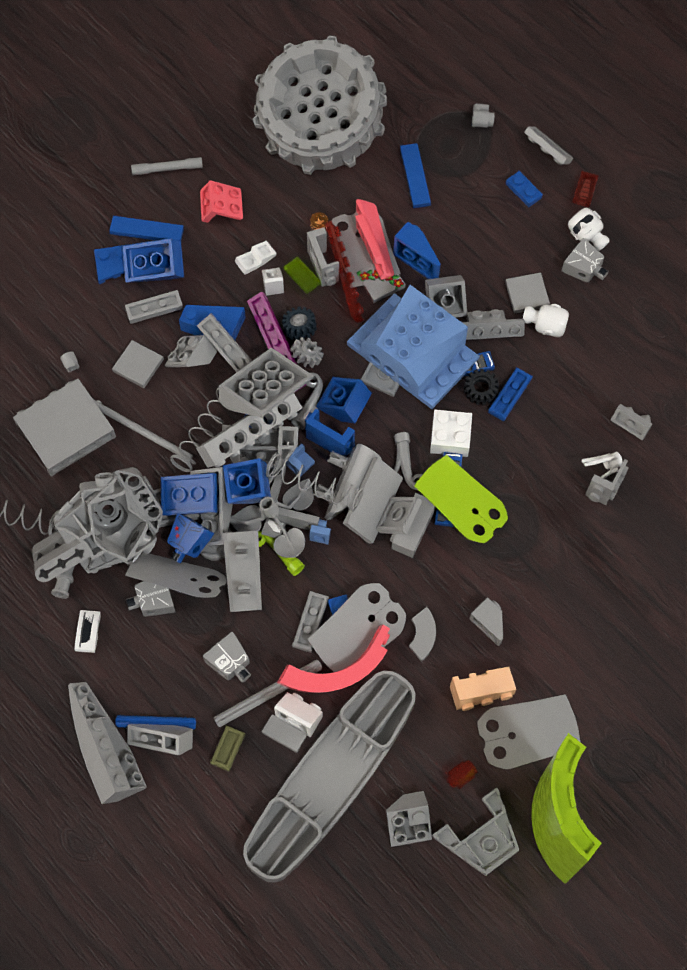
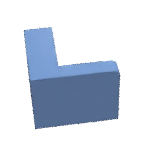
M300 444L286 462V466L296 475L301 465H304L300 477L315 464V461L305 452L303 444Z

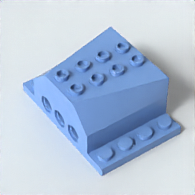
M409 285L402 298L394 293L347 341V345L367 361L373 363L375 367L387 376H390L392 380L399 383L400 386L431 409L442 400L480 357L465 346L468 327L411 285Z

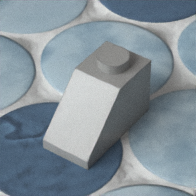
M487 598L471 613L470 620L499 646L503 640L502 610H500L501 607L496 601H491Z

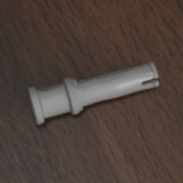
M75 566L56 576L57 582L55 588L51 591L53 596L62 599L69 597L68 590L74 580L72 573Z

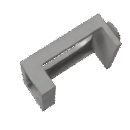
M325 228L307 232V251L321 286L334 285L336 282H339V262L326 264L322 254L327 252V233Z

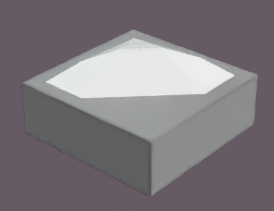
M267 518L262 529V535L273 538L282 535L283 532L276 521ZM280 521L283 527L285 528L286 522Z

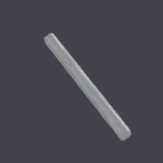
M314 660L300 668V670L317 673L322 670V665L318 660ZM275 682L215 716L214 720L217 726L221 727L289 688Z

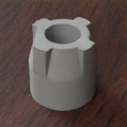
M67 352L61 356L60 359L68 372H72L80 367L74 352Z

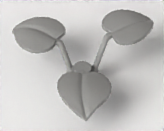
M310 479L300 482L301 489H306L310 486ZM297 483L284 494L283 503L278 502L277 499L274 500L272 497H265L260 501V507L250 505L241 509L230 517V523L238 532L259 531L262 527L261 521L265 520V515L268 518H274L283 532V535L278 536L274 541L275 552L281 557L295 558L301 554L305 547V536L298 528H292L286 532L277 517L279 514L278 506L289 510L293 507L296 511L308 508L314 499L312 486L308 490L301 491Z

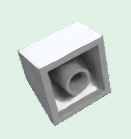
M461 275L425 280L426 297L455 318L467 316L465 280Z

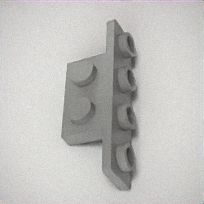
M503 310L467 312L468 322H462L468 327L466 340L524 336V319L506 320Z

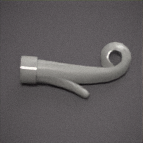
M310 372V374L313 375L315 383L311 381L306 383L307 386L314 388V390L298 412V415L291 421L299 429H305L307 415L318 409L316 406L322 392L323 382L320 376L314 372Z
M397 433L394 435L395 445H397L394 471L398 472L401 466L408 486L418 490L414 487L415 481L420 479L423 474H416L412 477L409 433Z

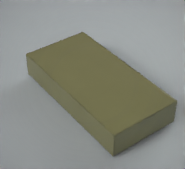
M226 725L210 764L229 772L245 737V733Z

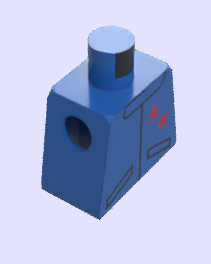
M178 513L167 540L168 544L176 548L171 559L181 563L185 555L194 558L198 557L215 533L191 518Z

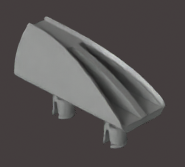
M357 444L350 451L348 457H344L333 450L329 455L331 457L327 462L337 465L343 470L336 489L333 491V501L335 503L341 501L350 486L353 485L349 500L350 505L351 499L355 491L360 488L373 458L378 457L382 459L376 452L363 444ZM318 484L316 493L318 496H322L328 488ZM331 490L321 497L329 502L324 517L326 520H331L348 507V495L337 505L333 504L331 500Z
M258 531L223 533L230 612L262 610Z

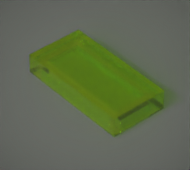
M296 257L284 266V271L306 294L321 284V281L299 257Z

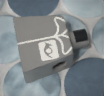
M233 632L229 633L203 655L205 663L228 681L236 675L243 683L251 676L245 668L250 663L249 657Z

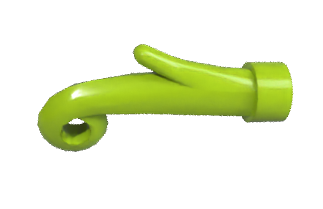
M258 531V538H261L259 547L267 542L274 550L276 538L262 535V531ZM279 556L293 576L298 575L305 567L296 557L285 558Z

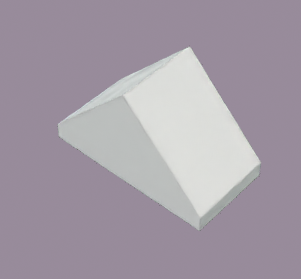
M280 268L262 270L266 296L284 293L283 276Z

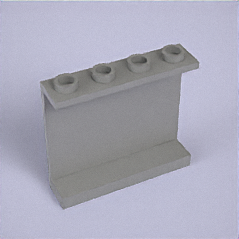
M79 379L68 382L63 388L51 392L48 397L36 401L31 407L19 411L13 417L17 427L22 430L44 463L50 476L55 475L116 437L113 427Z

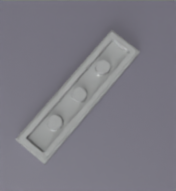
M212 313L197 325L236 373L252 362Z

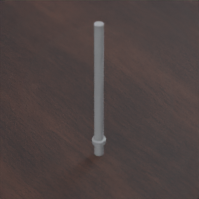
M94 400L103 414L169 451L182 455L178 446L104 406L101 401ZM181 449L182 452H183V454H184L186 457H189V458L192 459V457H193L192 454H190L189 452H187V451Z

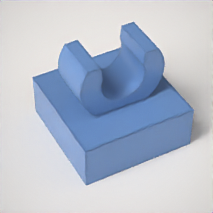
M319 519L318 526L311 525L310 541L329 544L331 529L327 528V521Z

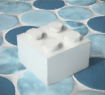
M434 410L430 453L444 454V452L463 454V457H468L472 413Z

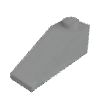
M128 724V745L175 755H181L192 749V728L177 725Z

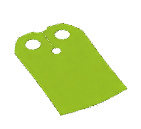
M445 455L430 466L414 485L469 540L486 543L494 536L493 531L496 528H502L508 520L504 504L448 455ZM473 508L478 510L479 513L477 515L472 513ZM489 510H498L500 518L497 520L492 519L489 516ZM477 524L482 525L485 529V533L481 536L473 531V527Z

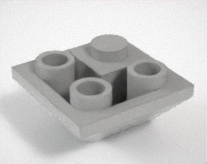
M204 335L183 336L178 340L175 350L169 354L165 366L191 367L210 364L218 350Z
M424 791L404 794L386 810L391 847L432 840L429 808Z

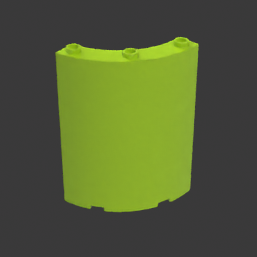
M569 733L537 784L531 814L532 828L538 849L549 868L565 884L590 860L602 844L589 831L583 820H581L576 808L573 779L578 761L586 746Z

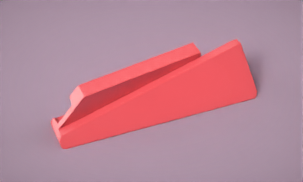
M357 199L356 211L358 215L355 216L356 228L380 279L394 276V271L377 207L374 203Z

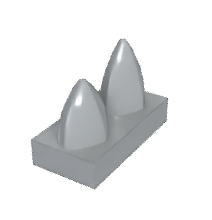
M622 404L617 407L611 418L612 422L641 440L645 438L652 426L649 415L639 416L634 413L632 407H625Z

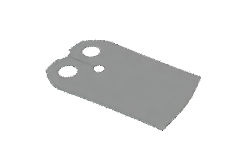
M357 211L352 216L343 214L333 218L329 227V235L352 287L364 285L356 272L373 264L362 238L355 235L358 231L356 229L355 217L358 215ZM379 215L391 263L398 274H401L383 220ZM339 222H346L348 229L340 231L337 228V224Z
M142 553L135 562L131 563L125 575L203 598L216 597L221 592L219 587L227 582V578L216 570L185 562L178 563L172 559L150 553L147 555ZM214 575L217 576L219 580L210 581L207 579V576ZM195 578L197 581L193 582L190 579ZM207 587L211 589V592L203 593L199 591V588Z
M380 583L360 586L308 638V641L319 657L333 672L343 670L361 657L380 625L390 628L388 632L390 634L389 639L385 645H381L382 647H385L401 634L406 621V613L399 603L390 601L389 592ZM372 591L380 594V601L376 604L368 600V595ZM390 611L398 615V621L395 624H390L386 620V615ZM369 615H375L373 622L368 620Z
M566 694L490 708L477 722L479 735L485 740V748L483 750L488 763L502 769H512L554 756L568 733L580 742L577 721ZM489 720H496L498 722L499 728L496 732H489L487 730L486 723ZM514 732L516 734L515 739H510L508 734ZM498 746L506 750V756L503 759H497L493 754L494 749Z

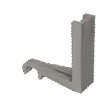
M286 465L284 466L283 478L286 473ZM282 470L273 479L274 482L270 490L271 497L274 500H278L282 486ZM279 507V514L277 516L279 521L286 522V525L309 531L311 525L318 526L320 519L317 516Z

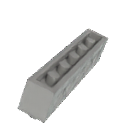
M293 393L264 415L267 419V424L264 422L263 417L246 415L196 449L208 468L212 466L218 468L226 463L225 459L227 457L233 458L241 453V448L245 447L246 449L255 444L254 440L256 438L262 439L269 435L268 430L272 428L275 430L279 426L284 425L283 421L285 419L291 420L298 415L297 411L302 409V406ZM249 425L252 427L253 433L249 431ZM234 435L238 437V443L234 440ZM219 445H222V446H223V448H224V452H223V453L220 451Z

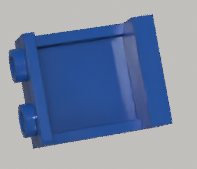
M318 409L307 415L305 419L306 438L329 452L333 450L347 457L355 445V430L348 427L344 434L340 435L320 423Z

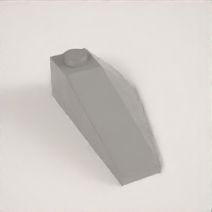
M223 467L190 471V475L217 474V513H202L200 515L202 519L201 525L215 533L207 543V546L224 545L223 533H228L233 504H228Z

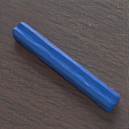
M117 715L115 724L117 727H128V724L177 725L194 730L196 728V719Z

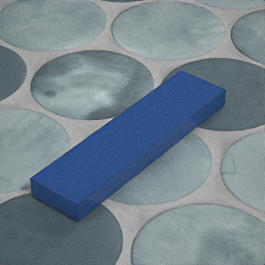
M418 144L400 146L413 208L431 206Z
M113 216L110 226V234L148 240L175 239L181 241L184 230L183 225Z

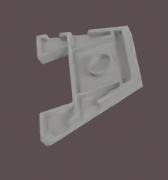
M495 788L482 798L483 803L494 818L464 840L460 841L448 824L432 835L436 841L485 876L519 852V847L498 788Z

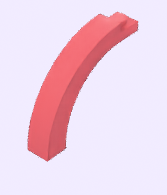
M380 625L361 657L343 670L328 674H315L300 670L289 664L286 665L277 684L306 693L331 692L348 687L367 676L383 659L388 650L381 645H385L388 641L390 628Z

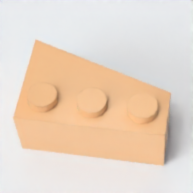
M509 667L488 670L486 673L477 676L476 673H471L469 678L459 680V676L452 677L450 684L456 710L462 709V711L473 709L474 705L482 704V706L493 703V700L499 698L502 701L508 700L516 692Z

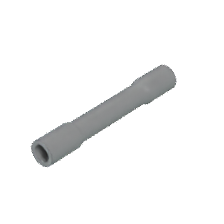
M202 157L151 164L131 165L132 175H141L151 172L203 168Z

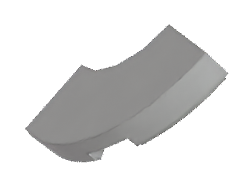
M427 607L411 620L415 626L416 635L409 648L421 662L431 652L436 637L435 621Z

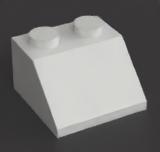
M287 692L274 708L276 717L306 733L310 738L323 717V712L320 711L321 708L314 703L307 704L296 693L291 695Z

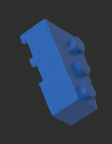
M185 306L179 319L180 329L192 335H204L197 325L212 313L231 337L236 340L245 320L244 307Z

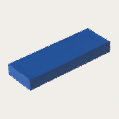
M516 367L489 408L488 413L505 421L533 376Z

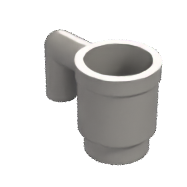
M474 104L472 127H493L494 113L489 112V105Z

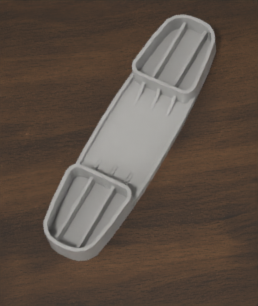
M381 671L368 680L342 707L340 714L321 734L288 777L275 798L269 802L250 833L243 851L246 865L259 878L267 882L284 880L322 841L362 791L392 747L414 707L415 691L405 678L393 671Z

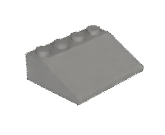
M270 348L219 385V402L234 412L263 417L312 380L313 375L273 348Z

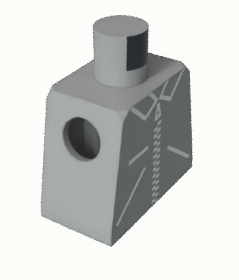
M584 238L567 257L562 267V272L584 282H589L594 275L603 280L608 274V270L601 267L604 255Z
M146 581L135 585L137 596L126 599L129 610L141 607L145 617L175 612L169 589Z

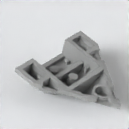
M222 425V431L231 425ZM279 426V429L268 430L269 435L262 439L256 438L254 440L255 444L246 449L245 447L241 448V453L230 459L233 463L261 458L268 465L270 458L274 454H279L280 462L275 472L276 474L282 467L285 458L288 460L298 447L299 427ZM234 435V440L238 443V437ZM276 458L273 460L271 464L269 474L272 472L275 466ZM275 476L272 477V478H269V485H270V483L273 481V479L275 478Z

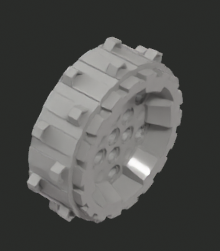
M328 36L326 40L305 41L298 45H293L292 43L284 45V52L268 65L265 73L257 75L255 79V84L259 88L256 95V105H254L256 116L253 118V122L256 128L264 130L269 140L266 145L267 151L271 155L278 153L287 162L302 167L304 174L310 175L314 170H330L342 165L351 168L356 165V158L370 147L376 136H383L385 131L381 118L383 116V107L387 105L386 88L384 82H378L377 76L372 70L375 64L374 59L370 55L361 56L354 48L338 43L336 36ZM326 71H331L328 75L324 74ZM292 83H298L296 86H291ZM327 87L325 91H320L321 88ZM352 92H357L354 96L350 95ZM311 93L310 96L304 97V94ZM335 98H341L337 102L333 101ZM320 103L324 104L322 107H316ZM303 109L307 110L305 113H300ZM331 114H336V115H337V116L334 117V118H329V116H330ZM290 115L288 119H283L284 116ZM314 120H320L319 123L313 124ZM346 124L350 125L347 129L342 128ZM316 136L315 140H309L310 137Z

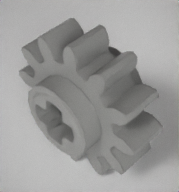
M303 337L300 340L296 339L290 349L293 352L292 357L297 358V363H302L304 367L307 364L311 368L314 365H319L324 355L320 352L322 347H317V342H312L310 338L306 341Z

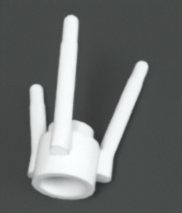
M618 452L582 459L584 466L603 463L606 469H610L601 476L604 479L618 472V467L623 463L622 457Z

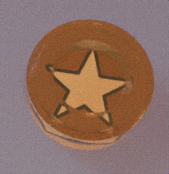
M320 212L313 214L310 219L311 227L314 230L323 227L326 229L328 217Z

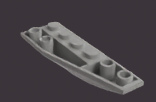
M86 682L70 683L68 689L77 738L87 770L101 804L118 802L147 788L131 749Z

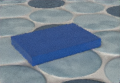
M207 473L161 477L162 516L177 515L178 513L182 515L217 513V474Z

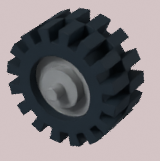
M298 306L297 310L291 308L292 312L288 310L286 312L287 315L284 314L282 319L286 336L291 340L294 338L299 340L301 337L311 338L310 334L313 336L315 334L314 331L317 330L316 319L312 310H307V307L301 309V306Z

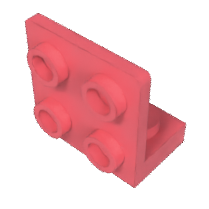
M210 180L200 190L202 222L208 223L216 214L237 220L243 219L240 188Z

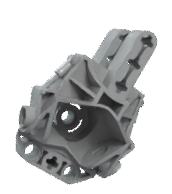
M130 467L113 473H99L95 476V481L80 483V490L76 495L54 513V525L58 531L38 542L32 548L36 579L41 582L50 581L78 563L82 565L87 573H97L98 570L109 568L122 562L131 565L142 552L146 555L149 554L157 541L156 533L161 524L163 511L153 492V487L145 475L142 476L137 468ZM132 476L138 477L137 480L133 482L128 481V479ZM105 505H111V506H112V507H111L110 509H108V510L103 509V507H104ZM152 507L157 508V510L154 512L148 511ZM119 510H121V514H120L119 518L116 519V520L113 521V522H110V521L114 520V519L118 516ZM95 512H97L100 519H102L101 521L96 517Z

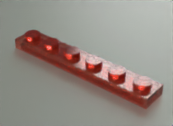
M331 220L325 223L335 261L339 262V275L351 317L358 323L363 321L361 314L364 311L361 304L357 301V298H359L358 291L352 285L355 280L352 272L348 271L350 262L348 257L344 256L346 248L343 241H340V236H342L340 228L335 226Z

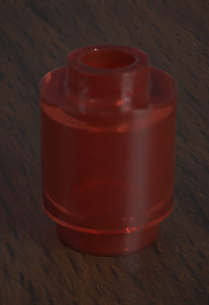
M470 760L462 761L447 772V781L452 788L457 787L461 789L475 778V774L478 771Z

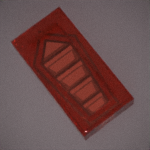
M581 172L573 199L574 204L590 208L599 175Z

